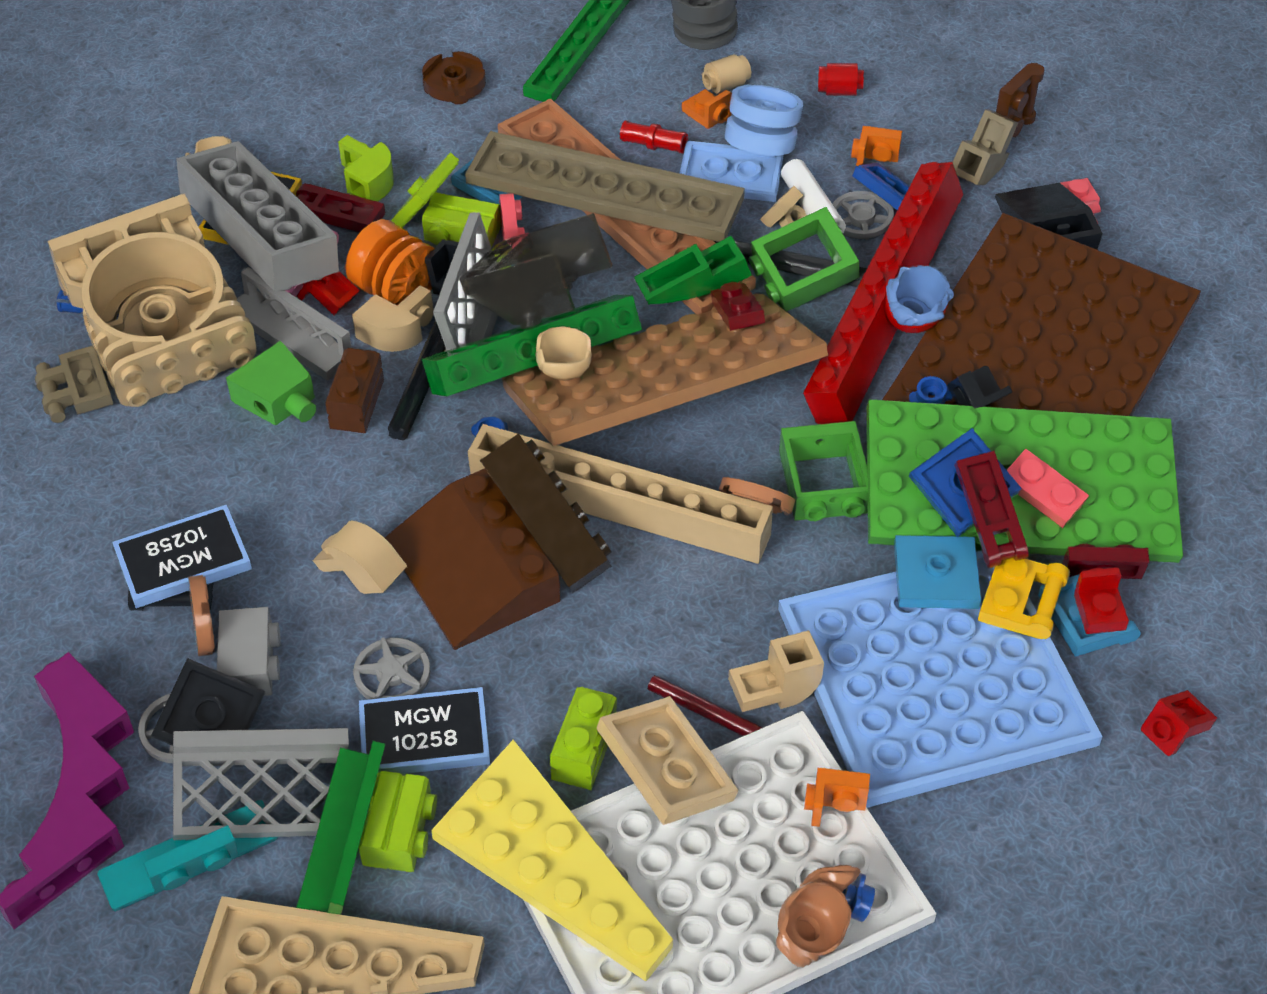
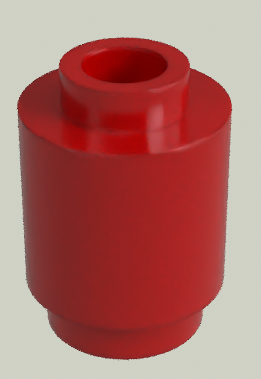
M827 63V66H819L818 92H826L827 96H856L857 89H863L864 70H858L857 63Z

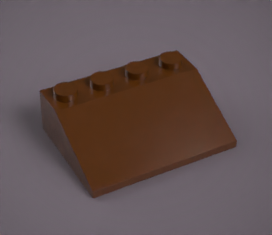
M485 468L447 485L384 537L406 563L407 567L403 571L454 650L560 602L558 572Z

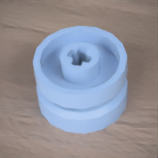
M764 85L738 86L732 90L730 112L732 115L727 118L725 140L730 145L753 154L766 156L789 154L795 149L797 128L794 126L800 122L803 101L798 96L776 87Z

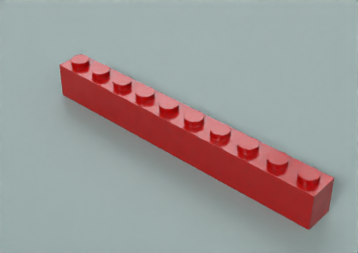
M929 162L921 164L827 345L828 356L820 359L803 392L817 424L853 421L897 331V328L889 322L885 312L888 280L895 279L901 267L929 266L964 195L953 162Z

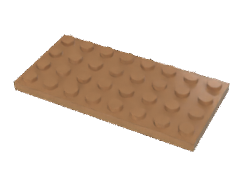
M753 294L764 310L765 323L730 331L716 308L713 307L711 311L699 315L688 314L682 316L677 322L667 325H653L647 328L645 332L636 335H625L614 339L613 342L591 347L592 357L589 368L578 378L566 381L554 379L544 374L542 370H539L538 366L503 377L502 382L506 393L550 444L556 446L828 356L827 343L775 302L764 294Z

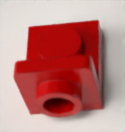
M339 271L327 275L320 280L302 283L303 287L296 297L302 301L311 293L327 310L336 315L360 290Z
M1093 568L1080 572L1074 598L1086 634L1126 630L1129 620L1118 590L1122 576L1119 568Z
M1186 690L1159 699L1142 724L1141 731L1167 756L1176 754L1186 738L1210 730L1217 717Z

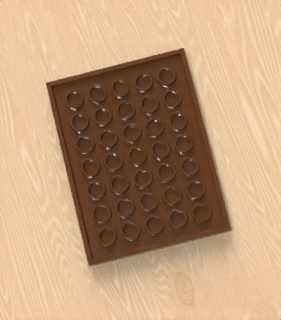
M1002 213L953 289L954 296L948 302L944 318L937 325L926 331L882 400L909 402L910 393L917 390V384L924 377H938L947 386L955 378L970 370L973 372L983 366H988L1000 390L1010 385L1013 392L987 407L1132 416L1197 304L1201 291ZM954 398L944 403L948 405H957Z

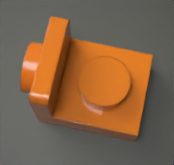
M704 89L682 102V111L705 128L710 129L718 123L726 122L727 118L731 116L730 101L732 93L725 90L715 96Z
M863 126L860 139L854 138L851 158L857 159L856 166L864 165L865 158L875 159L880 162L890 161L898 163L902 131Z
M817 768L816 784L807 783L804 810L813 811L811 826L820 827L823 806H830L844 812L854 810L865 811L870 774Z

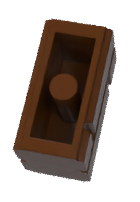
M355 348L344 350L341 364L338 366L325 402L327 414H329L330 429L366 433L384 382L381 355L377 351Z

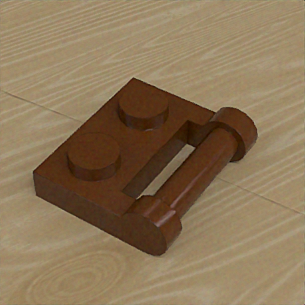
M1038 63L1027 64L999 91L996 112L1018 122L1013 137L1020 133L1023 124L1029 125L1035 121V100L1039 82L1043 80L1045 71L1044 67Z

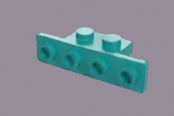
M262 800L255 801L262 809L265 807ZM244 806L224 816L234 825H247L256 814L247 806ZM261 820L258 824L266 823L263 820ZM217 822V823H215L213 826H223V825H221L219 822ZM227 825L194 840L168 839L100 869L97 875L112 910L118 911L163 890H172L180 887L190 878L201 873L218 870L230 863L231 860L277 840L278 837L234 838Z

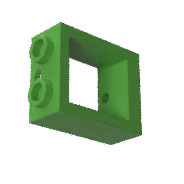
M827 207L751 242L752 256L749 257V262L756 276L762 275L767 284L764 286L769 299L775 303L778 302L785 311L799 307L859 278V260ZM817 234L834 264L787 286L771 260L770 255Z
M856 421L781 428L779 453L789 496L796 499L792 510L794 520L807 519L809 521H819L825 517L835 516L853 518L868 513L867 464ZM846 456L854 488L802 492L795 461Z

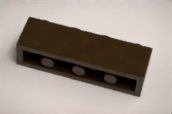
M518 433L482 458L480 462L569 589L574 593L612 567L606 557L612 551L599 533L592 537L587 531L584 524L590 520L579 504L574 502L572 505H569L563 497L562 493L567 488L557 473L553 470L547 474L539 462L544 460L545 457L535 442L531 439L525 443Z

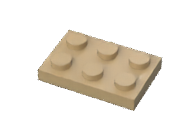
M671 696L600 717L596 729L663 825L734 801L738 788Z

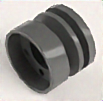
M671 0L674 34L682 44L694 49L710 50L728 44L735 37L738 30L737 0Z

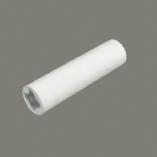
M793 159L787 162L781 170V176L789 189L795 186L803 194L798 202L806 215L827 207L841 232L844 233L846 228L844 220L804 161Z

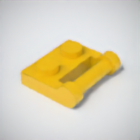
M1014 558L1001 561L1002 564L994 568L979 612L978 621L1037 639L1049 638L1054 627L1052 616L1061 587L1066 586L1070 570L1060 563L1046 565L1029 559L1015 561ZM1034 581L1045 584L1036 614L1033 616L1023 614Z

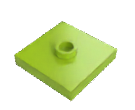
M450 152L425 179L420 176L407 190L411 196L390 221L403 228L434 195L459 164V159Z

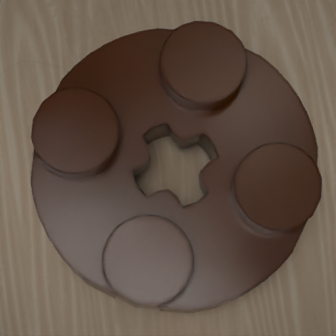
M457 51L452 52L453 57L443 58L442 54H439L429 59L422 68L423 88L433 98L457 105L464 104L484 89L486 85L485 70L483 69V63L478 57L470 53Z

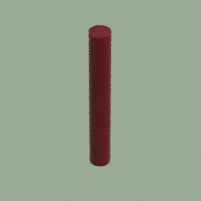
M656 675L651 678L647 689L664 698L671 696L676 704L741 736L763 728Z

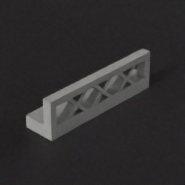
M250 267L243 270L241 276L244 294L239 296L237 301L243 307L245 317L249 318L254 332L273 345L281 341L300 363L327 381L337 372L339 364H341L344 350L351 348L349 331L285 290L274 292Z

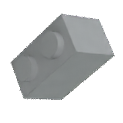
M268 607L220 610L218 627L217 671L264 690V696L272 695V680H280L278 655L273 656V647H279L281 643L280 627L278 622L272 623Z

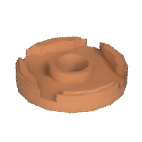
M723 477L719 487L720 492L773 506L774 514H777V512L782 513V511L785 515L791 514L796 501L793 497L780 491L735 478Z
M203 575L188 577L198 656L210 655L215 652L206 578Z

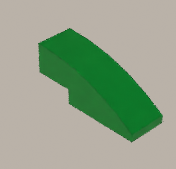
M729 236L703 251H700L697 244H694L634 276V279L648 305L683 301L711 293V290L720 289L726 283L740 282L752 276L736 242L732 236Z

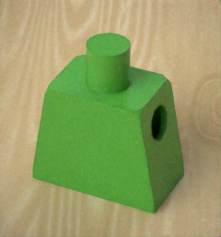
M281 341L226 377L231 401L273 425L279 424L290 415L295 416L301 422H307L316 412V405L311 402L315 398L311 376Z

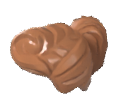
M838 865L817 869L810 873L800 884L799 888L793 891L784 901L778 915L779 932L776 938V945L792 964L802 968L806 965L809 966L813 961L817 962L820 955L832 953L841 944L851 920V908L842 892L859 876L861 872L859 868L849 865Z

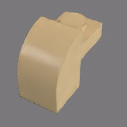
M420 285L398 306L375 294L352 314L356 338L382 351H402L416 346L422 341L421 326H426L433 317L434 310L431 291Z
M348 521L338 533L326 539L321 545L323 550L313 560L316 566L323 572L344 571L358 591L363 594L384 593L407 567L396 550L381 534L357 521Z
M808 630L770 640L768 660L729 670L728 680L742 712L778 703L780 709L797 705L816 690L822 680L824 661Z

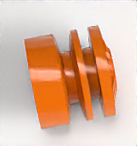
M380 219L365 227L353 241L346 258V275L354 285L366 293L376 294L398 306L420 285L430 291L432 290L425 257L435 248L427 243H423L418 237L411 236L407 230L394 222Z

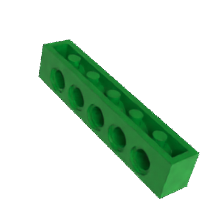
M613 295L423 358L422 362L431 392L434 395L447 397L538 366L536 362L537 337L549 328L565 326L578 329L590 337L591 347L640 331L642 327L633 295Z

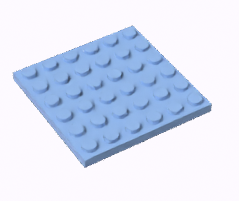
M982 550L976 552L981 594L979 609L898 607L896 572L779 600L778 610L788 634L793 635L809 630L824 661L822 680L814 694L846 770L870 774L867 808L1100 746L1102 735L1051 638L1037 639L978 621L979 612L995 568L987 567ZM1028 598L1023 614L1033 616L1037 611L1030 598Z

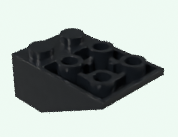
M1061 183L995 195L1002 213L1098 250L1103 233L1091 208Z

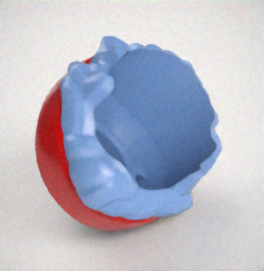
M922 265L910 268L901 267L898 276L895 279H889L886 286V316L893 326L906 333H920L931 329L944 318L948 302L954 296L946 276L936 267Z

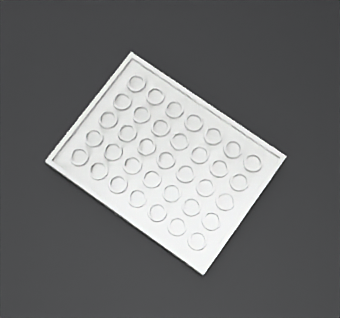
M803 711L711 750V753L738 788V793L732 802L663 825L636 785L632 784L571 811L673 938V948L647 981H644L524 901L571 994H784L935 922L936 917L935 910L867 807L865 811L854 810L844 812L830 806H823L820 827L811 826L813 811L804 810L807 783L816 784L817 768L842 769ZM838 865H849L859 868L860 873L866 875L864 884L875 888L874 901L865 921L860 922L851 918L844 939L838 948L832 953L820 955L817 962L813 961L804 968L792 964L776 945V938L779 932L778 915L784 901L793 891L799 888L800 884L810 873L817 869Z

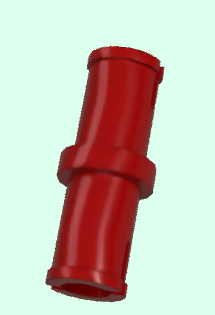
M625 120L620 129V140L646 145L647 149L650 150L662 148L683 154L688 141V134L686 132L663 129L659 124L652 123L650 126Z

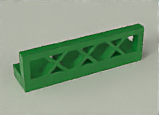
M373 741L369 754L340 747L296 908L341 915L385 743Z

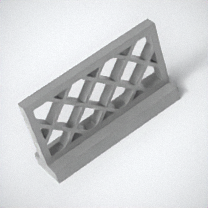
M480 212L469 213L433 311L446 347L445 351L491 336L511 278L508 265L496 264Z
M348 728L174 731L173 840L198 839L227 825L234 838L316 836L320 819L312 812L326 799L329 786L327 787L311 772L320 763H336L340 747L348 749ZM277 764H288L299 773L285 788L267 774ZM233 765H245L255 774L241 789L224 776ZM182 766H201L211 776L195 790L182 779ZM303 779L307 780L321 793L307 808L290 794ZM260 780L277 793L263 809L246 795ZM216 781L233 794L219 810L202 796ZM182 790H183L187 795H189V797H188L183 803H182ZM283 799L300 813L291 824H279L268 814ZM239 800L256 814L247 825H234L224 816ZM194 802H197L212 816L202 826L182 827V814ZM305 819H307L310 823H302V822H303ZM261 820H263L266 824H258V823H259ZM219 822V823H220L221 825H223V826H213V825H214L215 823Z

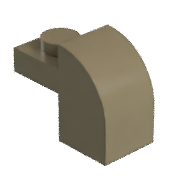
M985 109L973 139L961 142L953 160L957 176L976 185H986L1004 166L1010 154L1006 150L1018 122L990 109Z

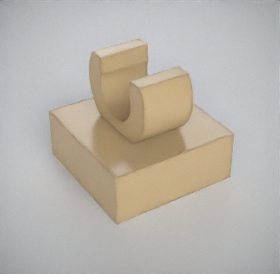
M793 186L760 220L770 228L777 221H779L781 227H784L794 222L792 218L796 221L807 216L802 207L795 205L803 194Z

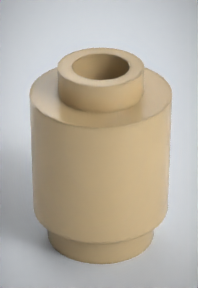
M733 54L707 63L702 73V81L708 90L712 89L715 94H719L725 90L744 85L746 80L751 78V67L745 56Z

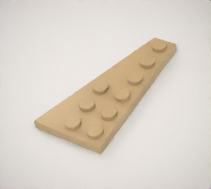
M221 896L189 994H425L474 987L485 947L484 937Z

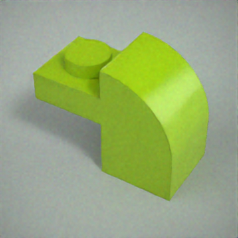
M346 135L338 141L341 164L346 167L344 175L347 193L378 202L391 191L394 184L390 150L382 142L370 148L367 144Z

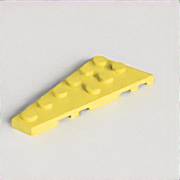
M514 740L508 744L431 830L433 840L644 981L650 978L673 948V938Z

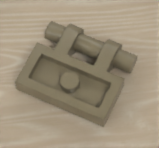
M93 346L58 355L61 362L60 366L50 368L48 363L43 362L35 367L37 373L35 383L37 389L43 392L44 396L42 398L43 409L46 414L50 415L51 421L54 423H60L65 420L66 415L64 411L66 407L71 405L75 406L77 415L113 405L97 352ZM67 382L68 388L57 390L59 384Z

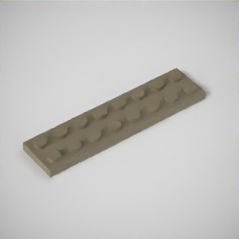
M493 131L489 132L465 173L467 184L513 193L514 195L717 242L727 238L745 194V188Z

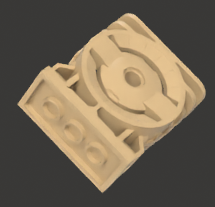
M185 194L47 241L59 285L64 295H67L71 305L83 309V319L91 343L96 349L104 371L107 372L108 380L115 389L116 396L122 405L131 407L142 406L149 399L164 393L173 394L180 391L185 385L199 380H211L218 373L233 367L240 368L255 356L256 342L253 326L249 318L245 317V311L240 302L237 301L233 289L228 286L223 278L219 263L212 253L205 248L203 234L192 216L190 203Z

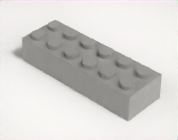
M239 141L176 158L180 194L186 195L190 205L274 292L289 290L293 286L312 280H320L327 275L339 272L337 235Z

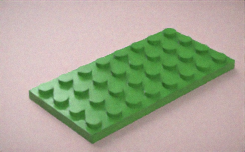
M869 399L867 404L868 544L894 545L895 535L956 536L910 479L909 474L973 428L991 451L995 450L997 459L1006 470L1027 449L1089 495L1086 502L1064 528L1060 527L1018 494L1012 497L1011 500L1027 544L1028 554L1065 556L1068 547H1074L1079 544H1091L1095 547H1115L1127 544L1135 548H1148L1149 561L1179 563L1182 559L1183 548L1171 419L979 407L974 409L973 406ZM975 525L959 536L975 537L976 550H982ZM1006 532L994 535L997 545L1009 542Z

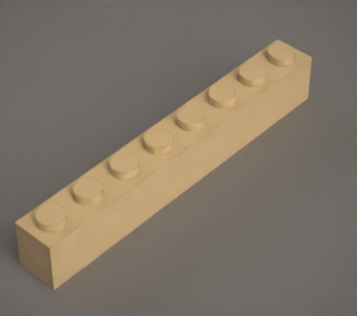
M482 424L468 450L470 474L484 469L485 467L480 460L517 434ZM520 435L525 443L531 439L535 442L545 457L544 460L539 462L547 474L553 470L557 473L567 488L562 493L563 497L569 505L577 502L585 514L753 563H760L771 536L773 506L559 445L552 446L548 442Z

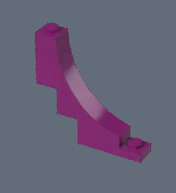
M69 652L58 660L46 665L42 671L34 676L43 699L54 711L60 722L63 739V761L60 780L50 808L33 838L19 854L27 874L21 879H16L9 883L0 894V911L13 929H16L125 847L117 826L101 809L129 789L122 767L108 754V751L132 735L134 730L127 711Z

